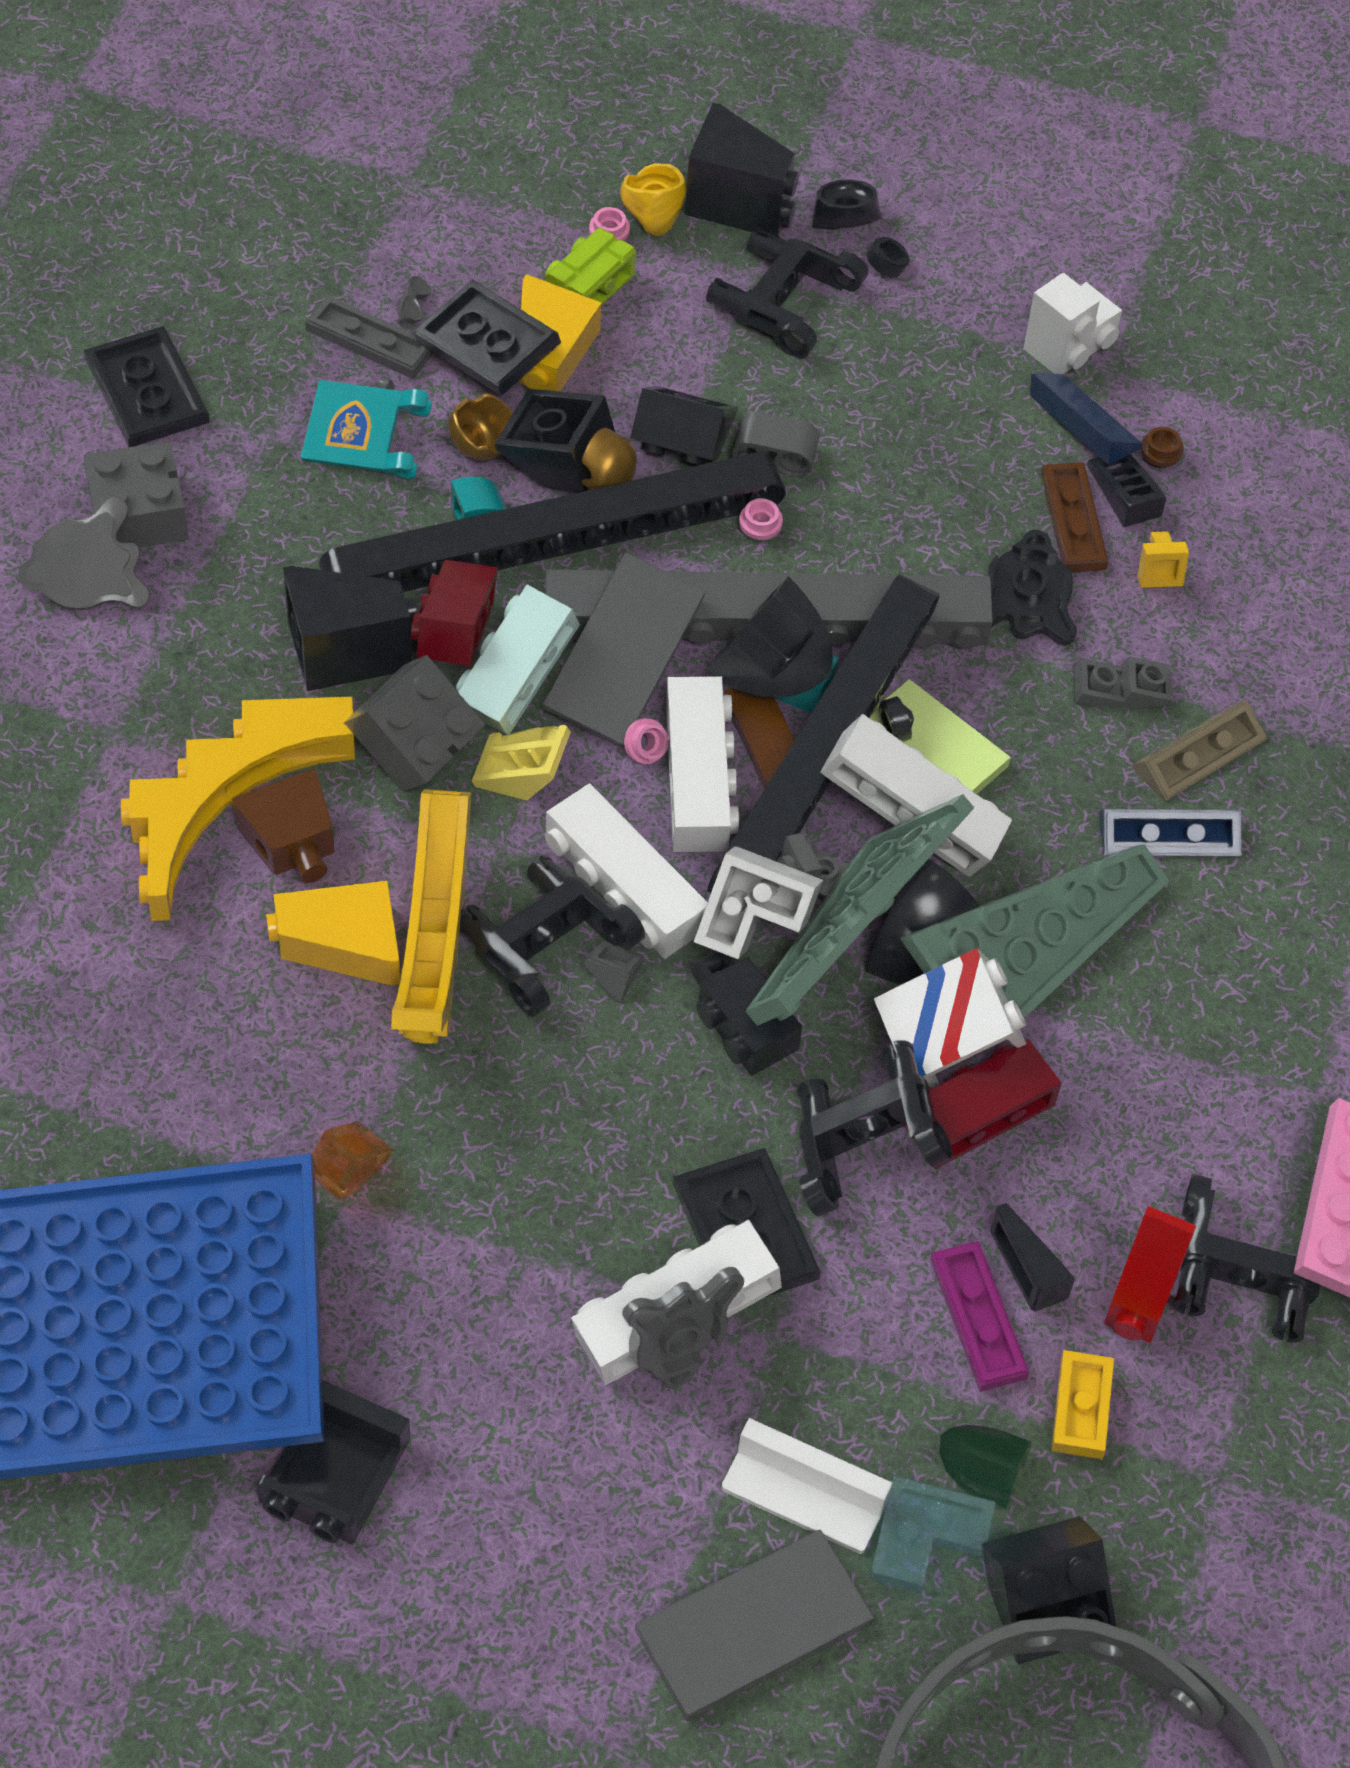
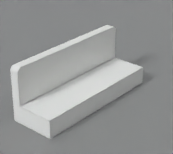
M751 1418L748 1419L740 1435L738 1453L722 1483L723 1492L812 1533L821 1529L826 1539L858 1554L865 1552L888 1503L892 1482Z

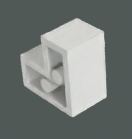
M1063 272L1034 292L1023 349L1054 374H1064L1072 368L1079 369L1085 364L1090 355L1100 348H1109L1116 341L1119 335L1118 326L1122 310L1087 282L1080 286Z
M735 846L725 854L694 942L739 959L748 950L759 917L800 932L809 921L823 880Z

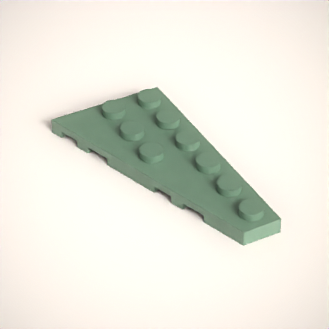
M964 794L866 840L745 1011L757 1026L776 1017L779 1021H782L791 1016L800 1007L802 997L871 921L892 906L895 901L893 897L974 809V806Z
M1137 845L916 931L900 939L924 974L975 948H978L989 960L996 958L1008 981V984L1002 986L1008 1002L1011 1000L1016 1002L1025 1018L1169 882V879L1146 845ZM994 1045V1046H992V1047H990V1048H988V1049H986V1050H984V1051H981V1052L990 1051V1050L993 1049L996 1045Z

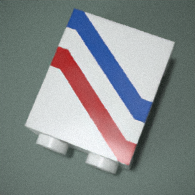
M978 948L874 998L894 1049V1041L905 1040L913 1044L918 1073L927 1080L932 1088L940 1085L935 1075L936 1073L1006 1039L1017 1048L1026 1045L1020 1031L1021 1028L1026 1026L1025 1019L1014 1000L1008 1002L1002 986L1008 984L1006 975L996 958L989 960Z

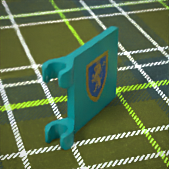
M319 380L300 458L302 461L383 472L395 477L412 480L415 478L418 468L417 463L414 462V456L406 452H389L399 410L415 416L427 417L432 407L429 395L426 391L419 389L398 391Z

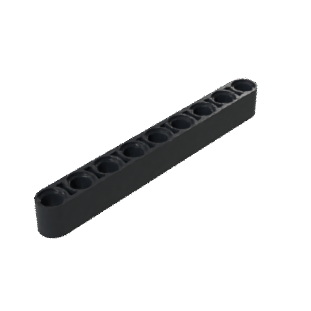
M898 574L726 853L737 846L777 862L786 836L801 832L831 783V780L821 774L820 771L840 736L862 714L870 719L929 622L938 604L939 593ZM725 854L710 879L707 888L709 893L713 890Z

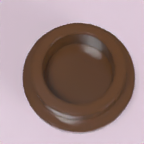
M1156 427L1142 440L1141 454L1146 461L1153 465L1168 467L1175 465L1182 458L1184 446L1180 435L1172 428Z

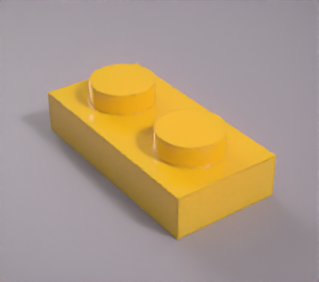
M1063 1350L1060 1362L1051 1451L1103 1459L1106 1450L1114 1358Z

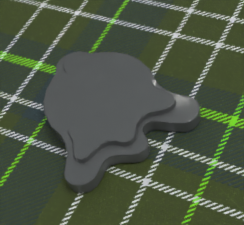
M111 497L104 502L94 515L86 519L68 520L56 524L47 530L38 541L31 558L23 563L19 569L18 575L21 584L29 590L40 591L55 603L69 608L91 607L108 600L122 601L133 607L145 605L149 600L150 592L148 587L135 574V567L140 557V548L135 543H121L117 539V533L129 512L127 503L120 497Z
M726 1267L720 1270L700 1289L693 1290L688 1282H681L658 1299H633L623 1308L622 1316L628 1326L632 1327L629 1338V1353L642 1372H645L646 1369L651 1370L655 1378L660 1379L665 1387L669 1389H675L692 1379L696 1370L704 1363L699 1353L712 1339L720 1346L726 1335L728 1323L727 1309L744 1286V1278L737 1268Z

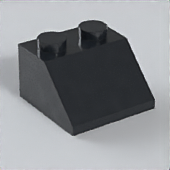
M661 386L642 388L630 439L641 441L640 449L665 455L667 448L682 452L681 460L703 465L706 464L707 459L715 460L720 457L736 417L738 407Z
M529 388L494 445L496 451L542 486L584 491L586 487L582 484V480L591 478L590 470L582 463L584 452L598 430L608 428L615 432L606 397L603 395Z

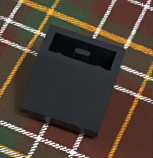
M1080 1516L981 1543L989 1590L1003 1626L1022 1620L1074 1617L1097 1620L1116 1627L1103 1539ZM1047 1651L1015 1654L1014 1658L1019 1665L1061 1652Z

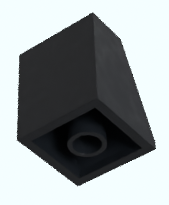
M713 102L689 155L685 215L749 232H755V228L760 227L779 237L783 225H791L796 209V202L790 200L791 196L793 197L799 179V172L793 171L795 153L721 104Z
M297 566L283 567L287 623L307 691L395 674L403 665L412 662V653L417 652L418 641L411 639L412 621L414 614L417 612L413 598L405 599L400 581Z

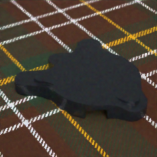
M1028 531L1020 542L1012 545L1011 551L1004 553L999 558L996 555L990 563L986 576H990L992 626L1003 620H1008L1012 624V635L1017 639H1027L1037 634H1045L1055 643L1065 646L1074 642L1077 634V628L1071 620L1067 609L1072 594L1073 576L1070 567L1067 569L1064 563L1057 558L1058 552L1052 547L1051 539L1044 531Z

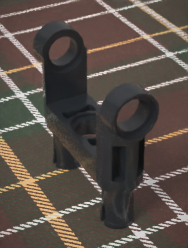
M756 227L755 232L753 231L748 239L747 251L762 256L774 263L753 290L750 289L747 292L718 277L715 278L714 283L712 282L708 289L706 302L736 314L741 324L776 339L779 347L786 354L797 359H804L815 347L817 336L814 330L807 323L803 322V317L781 308L782 304L805 275L840 291L842 289L856 291L866 280L868 268L865 262L854 253L842 252L835 256L798 238H790L787 241L760 227ZM840 267L848 269L854 275L855 279H852L845 275L841 271ZM791 332L800 336L804 340L805 344L798 341L791 334Z
M547 855L539 857V860L545 867L535 859L527 870L528 879L537 884L547 895L498 927L475 905L466 906L472 918L463 909L461 910L460 932L478 947L477 952L480 960L508 984L509 991L516 1004L524 1013L531 1017L550 1005V998L545 987L536 977L539 972L527 960L583 921H586L613 946L619 945L626 950H629L645 939L644 927L637 915L629 907L620 904L615 908L583 878L567 875Z
M894 1041L897 1056H894L890 1044H887L883 1049V1057L886 1061L890 1079L889 1082L836 1106L831 1107L828 1093L829 1087L826 1081L822 1079H809L808 1084L811 1094H808L807 1086L804 1082L798 1086L797 1093L804 1117L799 1127V1135L807 1174L800 1178V1186L807 1205L816 1216L819 1217L838 1209V1198L843 1197L835 1156L903 1126H908L910 1138L916 1139L922 1156L931 1167H935L953 1158L949 1138L935 1116L929 1084L918 1073L914 1046L909 1041ZM865 1116H873L868 1119L857 1120Z
M1192 1174L1182 1216L1185 1217V1221L1197 1226L1180 1269L1181 1274L1177 1293L1173 1300L1174 1309L1184 1314L1186 1303L1189 1302L1191 1296L1192 1302L1189 1316L1203 1315L1206 1309L1205 1303L1210 1279L1212 1278L1278 1296L1279 1302L1275 1322L1272 1326V1334L1277 1339L1283 1340L1285 1329H1288L1290 1323L1287 1342L1302 1341L1305 1336L1304 1329L1309 1304L1318 1298L1321 1285L1294 1274L1296 1256L1207 1233L1215 1196V1190L1211 1189L1212 1178Z

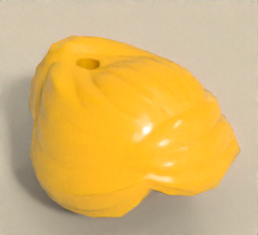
M654 163L645 166L637 175H627L621 184L620 196L627 211L643 226L647 233L653 236H663L672 228L680 214L686 196V180L678 168L670 164Z

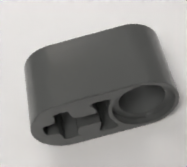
M757 411L748 412L741 418L732 450V457L757 452L768 453L772 457L779 474L801 478L811 472L820 434L814 425L803 420Z

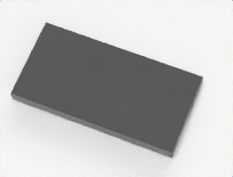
M625 552L545 699L543 709L624 749V738L627 729L633 722L640 719L699 609L706 591Z
M821 1529L635 1623V1631L687 1722L873 1624L874 1617Z

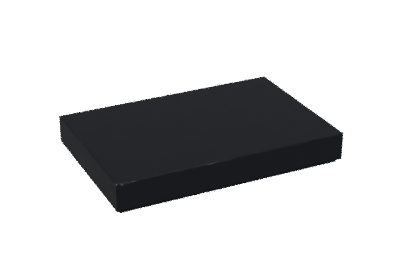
M473 279L413 331L417 342L501 396L561 343L557 331Z
M164 326L84 350L87 364L128 447H134L210 423L209 413Z
M766 1148L673 1177V1186L699 1247L709 1242L715 1232L727 1225L733 1224L738 1226L747 1220L751 1222L780 1268L782 1288L768 1296L820 1279V1269Z

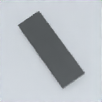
M329 295L326 296L305 321L306 331L412 379L415 378L434 354L433 351L417 342L413 333Z

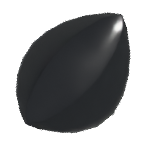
M852 179L836 180L822 185L816 193L812 228L850 227L881 219L876 189L871 184Z

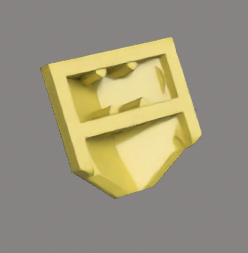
M560 725L559 727L530 728L503 736L500 732L490 734L472 778V783L475 787L523 800L530 799L554 779L571 733L566 725Z

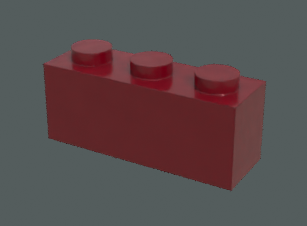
M445 559L439 575L432 574L428 594L424 593L422 596L420 613H415L413 617L411 639L418 640L417 658L428 655L431 660L471 666L494 608L497 567Z
M1029 1039L1025 1040L1026 1045L1019 1048L1005 1045L996 1050L987 1061L975 1067L970 1065L962 1067L947 1082L935 1088L929 1086L936 1119L943 1126L953 1152L951 1160L935 1166L934 1169L949 1163L1055 1106L1062 1082ZM904 1126L907 1132L909 1133L908 1126Z

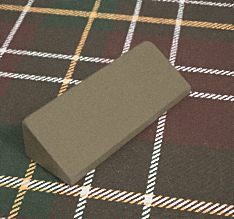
M1247 700L1226 707L1131 766L1163 801H1167L1268 738Z

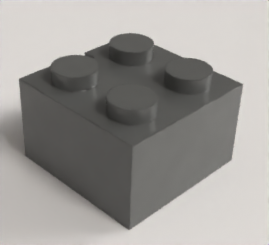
M170 441L83 455L93 514L111 497H120L128 505V515L117 533L119 542H132L141 548L189 540L185 507Z
M428 655L403 665L344 722L403 792L427 783L453 757L452 753L459 751L485 725Z

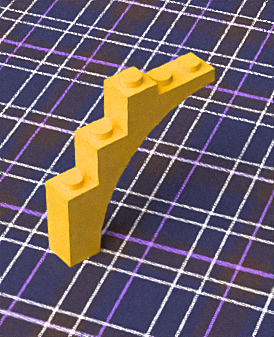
M352 697L242 700V719L233 720L234 738L186 740V758H178V778L130 780L129 798L121 799L122 826H131L133 843H139L140 863L148 864V875H139L140 904H149L151 921L171 919L174 888L186 857L202 832L226 807L232 804V798L248 793L253 788L291 771L319 763L355 759L354 733L344 724L353 714Z
M424 789L421 792L408 936L400 985L392 1009L391 1029L399 1030V1034H403V1037L409 1038L410 1041L416 1043H438L439 1036L447 1037L451 1027L454 972L458 963L460 918L465 899L471 792Z

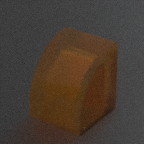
M359 1121L327 1129L312 1153L315 1162V1179L338 1199L345 1198L358 1191L382 1168L393 1152V1149Z

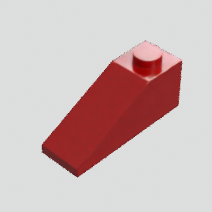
M1147 1207L1104 1324L1113 1327L1117 1334L1126 1339H1142L1149 1343L1152 1342L1197 1225L1153 1207Z

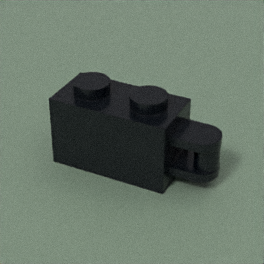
M715 950L709 955L691 963L692 974L700 985L699 1001L696 1006L698 1015L708 1029L715 1028L723 1038L725 1051L733 1063L736 1065L742 1063L748 1073L753 1076L799 1050L802 1025L793 1014L782 1021H779L776 1017L757 1026L745 1012L767 981L749 957L734 963L730 956Z

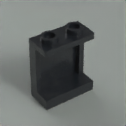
M322 1380L325 1442L286 1446L269 1477L262 1475L257 1483L259 1503H262L263 1509L276 1519L288 1522L291 1518H294L309 1525L310 1531L324 1541L337 1543L340 1539L353 1545L411 1440L410 1420Z

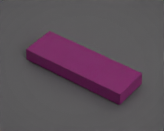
M979 1241L932 1252L931 1264L979 1391L1027 1380L1029 1376L1028 1367Z

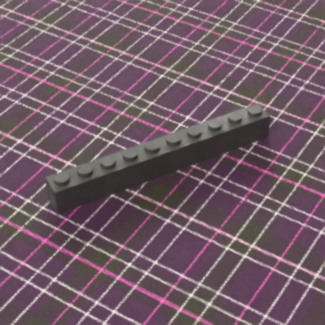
M546 569V595L570 607L580 623L569 642L579 639L616 570ZM666 571L706 591L699 609L682 640H690L698 644H705L711 641H729L752 617L754 611L788 576L805 593L819 613L828 632L831 645L855 643L890 585L898 576L877 574ZM903 575L940 594L938 604L916 641L915 646L928 647L934 644H956L960 647L969 648L988 644L993 623L990 576Z

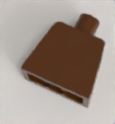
M314 768L232 798L234 821L237 829L273 874L278 875L296 868L303 882L311 883L321 879L327 873L328 868L322 858L335 852L334 836L330 816Z

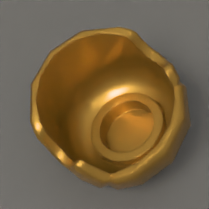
M485 393L473 400L466 398L455 406L453 412L449 415L448 428L451 440L464 456L480 461L496 458L500 453L496 451L494 443L513 412L505 402L492 394Z
M608 428L598 430L590 440L582 458V463L591 472V478L583 479L582 484L588 490L632 481L637 464L636 450L632 443Z

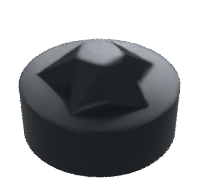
M877 238L867 251V259L871 266L887 277L900 276L909 264V255L906 249L892 238Z
M898 696L881 701L879 704V715L882 725L889 733L902 742L910 740L912 738L911 728L914 722L912 711L902 703Z

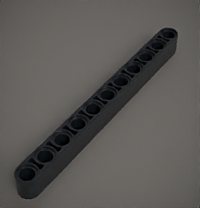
M764 452L751 453L336 547L322 555L319 560V567L325 571L400 581L403 592L428 587L432 574L439 575L445 559L497 567L498 571L740 515L741 511L750 501L755 499H767L778 505L785 498L786 489L772 457Z

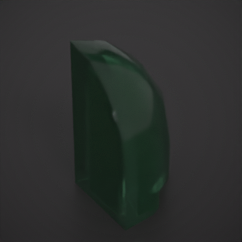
M961 1425L949 1428L940 1435L939 1454L946 1472L960 1488L979 1499L1006 1509L1015 1492L1014 1485L1018 1470L1021 1466L1025 1467L1033 1442L987 1426Z

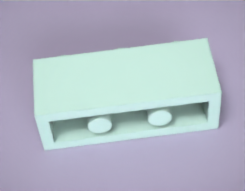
M529 585L525 586L520 596L515 595L509 601L504 612L505 619L496 633L491 632L486 637L480 649V658L472 670L468 669L462 674L456 686V690L480 719L505 735L512 732L580 625L570 607Z

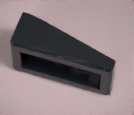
M1131 454L1110 465L1100 457L1088 460L1087 466L1123 527L1162 517L1166 496L1158 484ZM1120 463L1122 464V466L1118 468H1114L1111 470L1106 469V467L1117 465ZM1123 474H1128L1127 477H1123V478H1120V479H1115V478H1114V477H1116V476H1120V475H1123ZM1134 484L1133 487L1123 488L1124 486ZM1137 494L1140 495L1139 497H1136V498H1132V497H1131V496L1137 495Z
M1007 1203L998 1205L990 1232L1030 1310L1035 1312L1067 1300L1075 1281L1071 1273Z

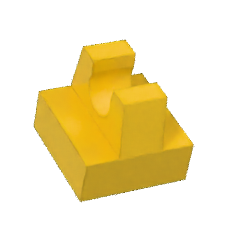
M1151 532V543L1142 544L1137 575L1140 588L1183 586L1189 556L1186 542H1173L1168 532Z

